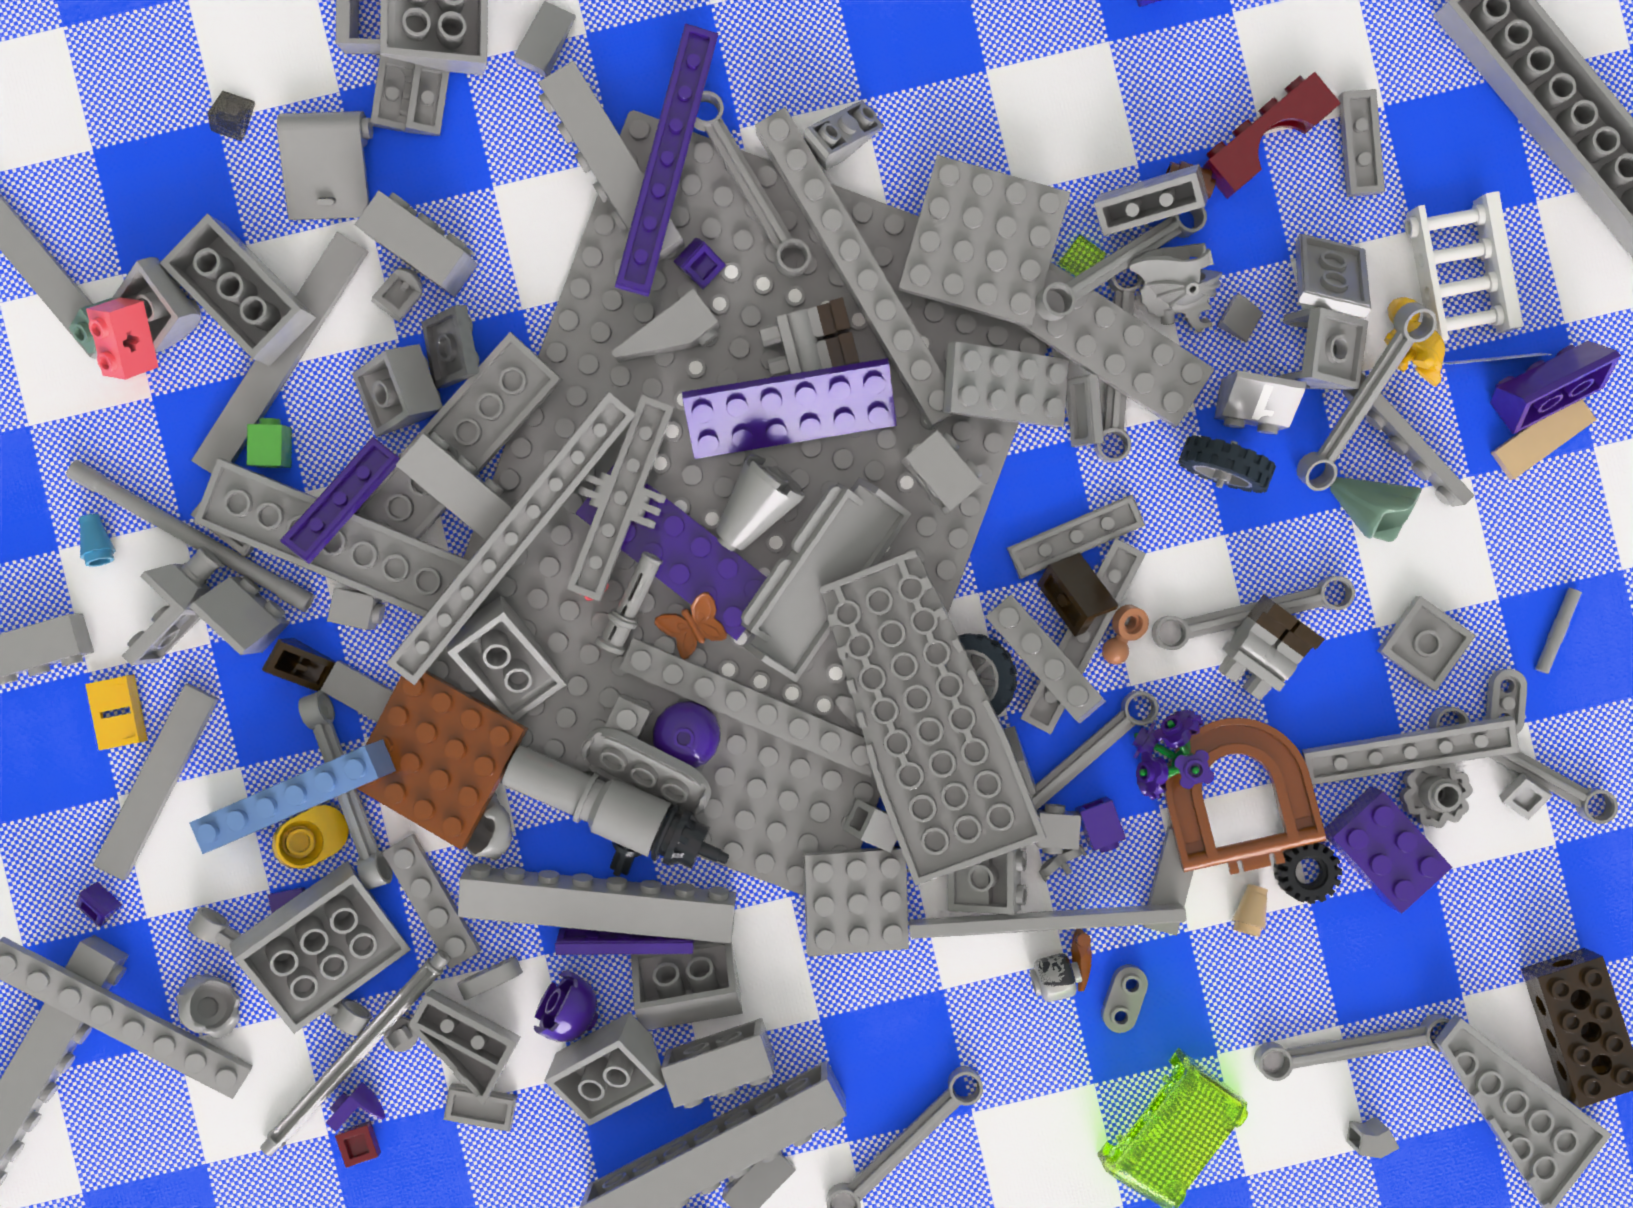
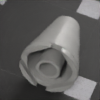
M754 453L750 454L745 460L716 528V532L719 535L718 542L730 551L735 549L744 550L806 496L805 493L800 492L802 487L792 477L776 465L773 468L765 467L763 463L766 459Z

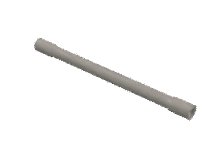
M75 460L69 466L66 477L92 492L99 493L197 550L200 547L206 548L223 565L271 591L279 599L302 612H306L311 606L315 595L289 580L282 579L138 497L81 461Z

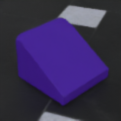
M699 238L693 239L674 260V263L702 290L726 266L715 252Z

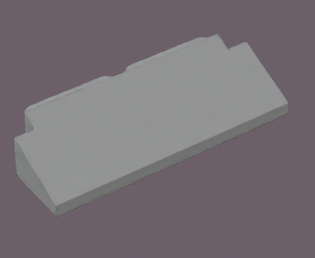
M860 477L851 490L839 483L830 486L792 540V550L786 558H781L776 563L743 611L741 625L752 633L743 647L762 662L797 682L832 631L827 618L828 613L825 602L819 591L820 587L877 565L912 513L880 488Z

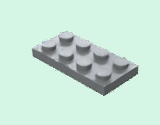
M957 341L949 342L943 413L1054 428L1064 427L1069 359Z

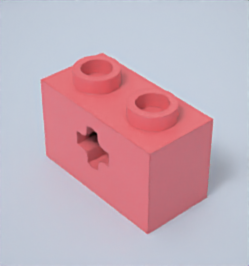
M120 297L86 309L89 318V330L93 335L98 354L97 362L103 376L126 380L159 367L144 301Z

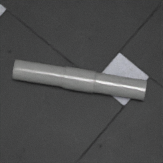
M1568 588L1535 670L1549 674L1581 597V591Z

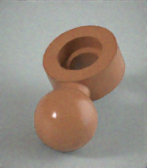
M1129 604L1120 607L1115 612L1112 619V627L1117 635L1115 638L1107 640L1102 647L1103 658L1108 663L1118 665L1125 662L1129 656L1128 641L1138 640L1146 633L1149 626V618L1144 610ZM1130 617L1128 624L1125 625L1127 618Z

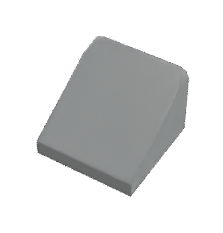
M1237 293L1229 302L1217 327L1247 342L1263 311L1243 295Z

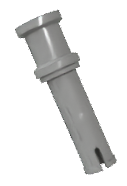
M642 552L639 563L618 607L609 611V622L602 636H598L595 641L601 648L614 654H624L626 650L624 644L631 629H635L638 625L636 615L663 562L661 558L649 552Z

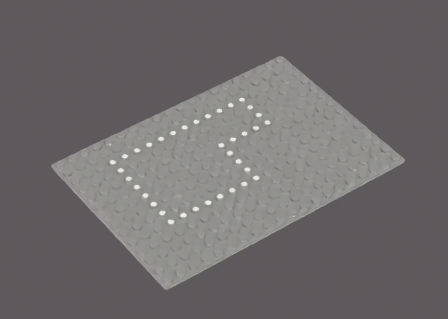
M633 110L627 115L620 137L643 175H645L659 119ZM692 133L670 219L683 238L685 246L658 262L649 297L615 288L629 231L628 229L620 231L611 216V213L616 211L610 200L603 203L598 195L538 355L563 380L505 444L492 479L504 490L501 496L510 504L515 500L518 501L607 392H610L634 413L641 395H644L675 408L647 483L666 496L669 501L716 538L719 537L716 532L717 525L745 460L750 454L754 453L765 458L766 460L763 463L765 467L773 468L776 465L802 487L800 492L805 493L806 496L799 504L744 550H734L735 553L767 577L781 558H786L792 550V540L826 490L832 485H837V483L851 490L860 477L880 488L912 513L878 564L910 551H917L948 614L1019 423L953 414L929 428L889 361L897 426L694 459L682 392L705 388L700 384L702 381L707 382L711 386L718 381L719 386L770 378L767 360L784 356L781 344L763 348L759 328L776 322V316L809 309L843 297L851 327L849 332H852L859 363L888 357L772 161L741 150L792 238L802 240L810 249L811 260L806 271L795 278L786 277L777 270L775 266V255L777 252L713 142L708 137ZM831 184L945 378L949 342L957 341L1045 355L1048 345L1012 322L899 291L900 281L919 216ZM695 238L704 241L726 264L703 290L674 263L678 255ZM787 248L781 253L783 264L789 268H800L805 262L804 255L796 248ZM692 289L696 291L719 321L720 328L716 330L718 336L703 347L699 343L694 348L618 362L611 353L616 347ZM734 358L739 359L732 370L726 369ZM630 423L589 471V475L599 478L601 472L607 474L617 460ZM936 430L941 435L947 432L958 444L959 449L956 452L962 460L966 462L970 459L982 473V476L978 479L983 484L946 514L943 513L901 463L910 452ZM582 480L471 616L499 596H502L522 619L562 675L567 685L516 720V722L528 728L520 745L592 776L593 773L588 768L590 763L587 761V758L583 760L581 755L582 744L591 731L605 727L620 695L625 694L654 708L639 739L653 747L652 730L657 717L668 706L678 702L691 701L619 670L633 638L680 657L676 638L662 632L655 625L654 621L656 617L662 614H678L683 617L681 611L687 608L691 613V604L658 578L654 577L636 615L638 625L635 629H631L624 644L626 649L624 654L611 653L596 644L597 637L602 636L609 622V611L618 607L638 563L620 550L608 581L609 587L604 592L601 602L596 600L587 601L583 595L567 590L591 527L575 514L588 498L578 493L580 487L592 491L596 487ZM474 530L464 554V558L468 560L473 557L486 541ZM747 629L737 641L728 633L727 638L723 641H711L706 638L703 644L697 641L696 650L688 659H685L864 736L862 728L847 718L835 704L837 696L852 697V694L849 693L846 682L847 677L842 660L839 659L833 630L797 682L762 662L743 647L752 634ZM445 647L427 671L499 711L447 653V647ZM708 708L718 721L721 741L715 755L706 764L695 768L708 781L711 788V797L704 811L694 816L698 822L710 827L705 842L729 854L726 864L718 861L714 863L804 896L803 853L861 849L863 841L844 831L843 827L857 799L875 807L877 806L880 793L874 774L872 773V776L868 777ZM701 855L698 856V857L704 858V859H706V860L712 861V860H710V859H708V858H705V857H703V856H701Z

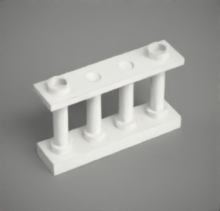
M1499 191L1486 193L1473 201L1472 209L1427 217L1425 205H1420L1406 213L1405 232L1412 242L1423 306L1435 313L1437 318L1435 330L1444 342L1449 340L1448 331L1492 323L1496 328V333L1499 334L1524 327ZM1474 223L1477 226L1479 234L1478 243L1433 251L1430 236L1431 230ZM1478 256L1483 259L1485 267L1484 276L1439 284L1436 264ZM1486 290L1489 293L1491 300L1490 310L1445 318L1442 298Z

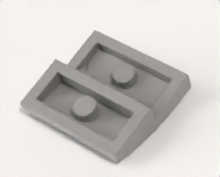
M380 56L370 123L374 127L440 136L450 72Z

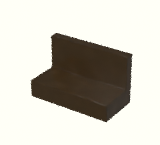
M1080 553L1049 564L1037 583L1075 637L1085 633L1095 617L1113 611L1119 606Z

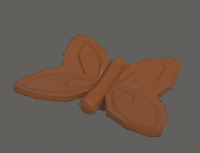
M703 592L695 597L691 605V613L689 609L685 608L681 611L683 617L678 614H662L656 617L654 621L655 625L662 632L676 638L677 649L680 657L683 659H688L696 650L697 641L703 644L705 638L711 641H723L727 638V632L722 623L715 618L717 611L715 600L708 592Z

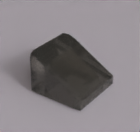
M222 90L207 113L211 131L242 141L255 107V101Z

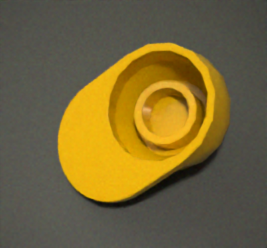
M327 805L312 807L285 821L276 829L272 836L271 847L273 854L280 864L288 868L304 869L314 866L342 849L347 841L349 828L344 815L338 809Z

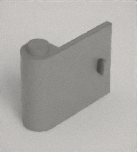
M363 111L284 113L278 115L277 135L288 220L359 218L369 205L364 146L367 145L368 139L373 138V125L370 123L371 118H366Z

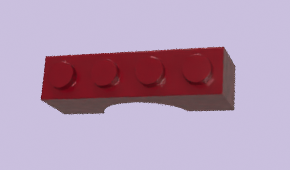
M1316 72L1306 79L1301 75L1284 89L1287 92L1284 98L1279 102L1275 97L1272 98L1258 111L1262 115L1254 123L1247 119L1232 132L1236 138L1227 145L1223 141L1219 142L1206 154L1209 160L1203 168L1212 170L1211 178L1216 179L1215 185L1227 199L1262 170L1258 149L1264 133L1275 128L1285 127L1306 134L1341 104Z

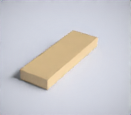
M1582 399L1519 431L1490 453L1509 480H1513L1597 419Z

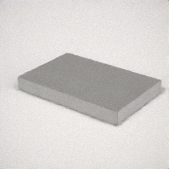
M1299 234L1295 243L1298 302L1367 318L1371 310L1365 249L1306 234Z

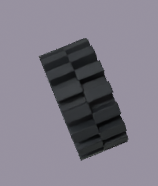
M1319 842L1291 848L1283 852L1285 863L1275 864L1274 861V867L1277 869L1274 876L1280 882L1278 883L1279 887L1286 894L1304 903L1306 901L1309 904H1315V900L1323 902L1327 900L1325 895L1329 894L1332 896L1336 892L1332 888L1334 885L1339 886L1341 883L1337 879L1338 875H1342V869L1337 866V864H1340L1338 857L1333 855L1334 852L1330 848ZM1312 858L1319 865V875L1311 883H1301L1296 877V867L1303 859Z

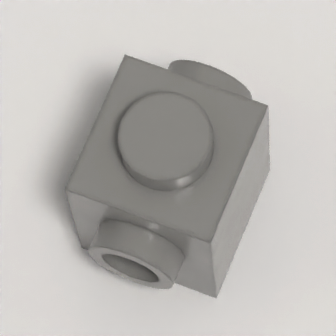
M1045 804V809H1038L1037 813L1047 837L1035 842V845L1041 847L1042 852L1047 854H1063V849L1079 850L1081 815L1076 811H1065L1066 806L1059 804Z

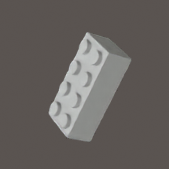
M208 213L160 262L167 272L252 359L267 366H270L317 318L226 224Z

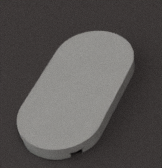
M598 728L591 731L582 744L581 755L583 760L587 758V761L590 763L588 768L593 774H599L600 779L605 782L616 778L671 802L672 806L680 805L678 813L683 815L685 810L691 811L694 815L702 813L710 800V785L697 769L623 731L614 728Z

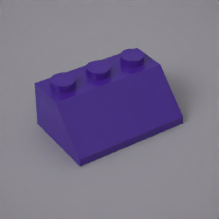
M1586 341L1576 347L1569 345L1559 351L1553 359L1544 362V360L1537 361L1525 373L1515 378L1514 376H1508L1501 380L1495 386L1490 404L1512 434H1515L1603 389L1621 355L1615 349L1591 341Z

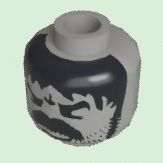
M1063 953L1037 959L1034 962V969L1029 970L1036 997L1042 996L1046 1002H1054L1075 996L1077 992L1076 983L1082 982L1078 963H1070L1069 958Z

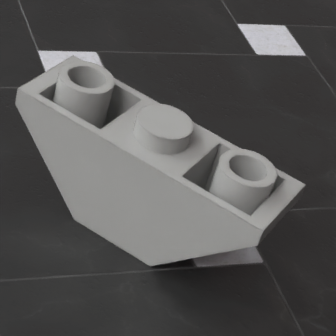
M861 100L807 127L804 131V139L816 160L825 170H828L845 161L878 133L884 125L877 118L874 110Z

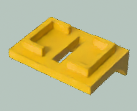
M135 674L85 684L99 750L148 741ZM130 707L131 713L108 718L103 717L104 711Z

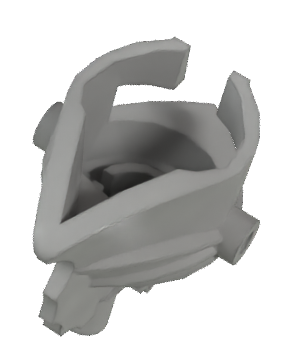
M1205 243L1153 249L1140 254L1129 263V269L1140 275L1144 280V284L1139 290L1141 293V303L1145 304L1148 313L1161 317V324H1174L1175 313H1182L1190 327L1194 328L1197 332L1212 326L1209 318L1200 319L1199 316L1201 312L1212 308L1208 303V299L1217 295L1216 289L1221 285L1219 278L1222 276V272L1203 269L1209 265H1214L1211 250L1206 249Z

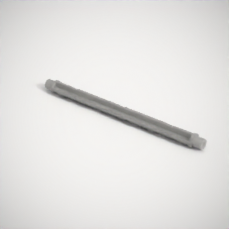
M439 950L432 958H428L422 967L289 1113L268 1133L267 1139L260 1146L261 1151L265 1155L272 1156L278 1148L281 1149L285 1146L286 1142L432 982L443 973V968L450 961V957L444 951Z

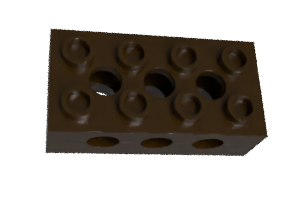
M1582 948L1521 968L1562 1096L1579 1108L1633 1091V1047L1603 956Z

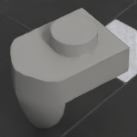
M397 268L372 296L371 302L400 323L421 298L423 292L422 282L414 270Z

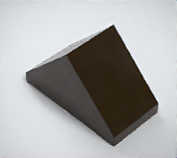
M295 638L278 639L262 670L318 692L321 690L336 662Z

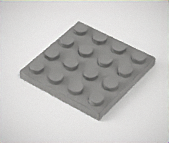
M937 155L898 290L1031 328L1037 311L1035 300L1038 293L1044 287L1071 192Z

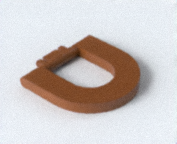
M1227 718L1208 723L1200 727V733L1191 735V753L1195 754L1197 750L1206 751L1209 755L1207 761L1209 767L1219 758L1231 754L1248 756L1263 766L1271 780L1284 832L1216 848L1202 795V783L1194 784L1191 789H1185L1180 785L1181 775L1178 773L1167 779L1165 783L1167 791L1164 792V798L1184 873L1227 863L1230 875L1239 873L1238 861H1241L1244 872L1272 866L1269 857L1271 853H1273L1275 864L1285 863L1283 850L1326 841V834L1307 765L1297 747L1283 733L1257 720ZM1170 759L1168 766H1171L1172 759Z

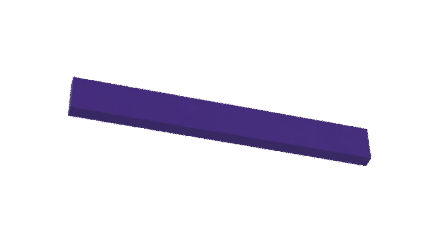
M685 23L615 288L649 297L719 33Z

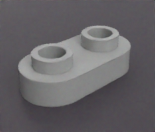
M1500 669L1492 674L1488 682L1485 720L1499 718L1503 713L1505 716H1512L1515 719L1517 734L1522 730L1525 722L1527 681L1523 674L1512 669ZM1507 680L1509 688L1504 692L1501 689V683Z
M1125 964L1116 969L1101 1009V1017L1105 1025L1116 1033H1124L1133 1028L1148 988L1146 975L1135 965ZM1129 979L1137 981L1133 989L1126 988V982ZM1119 1011L1126 1013L1122 1021L1115 1020V1014Z

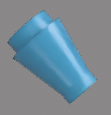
M88 514L81 516L78 519L80 524V558L89 567L102 566L113 562V554L116 550L101 522L100 515Z

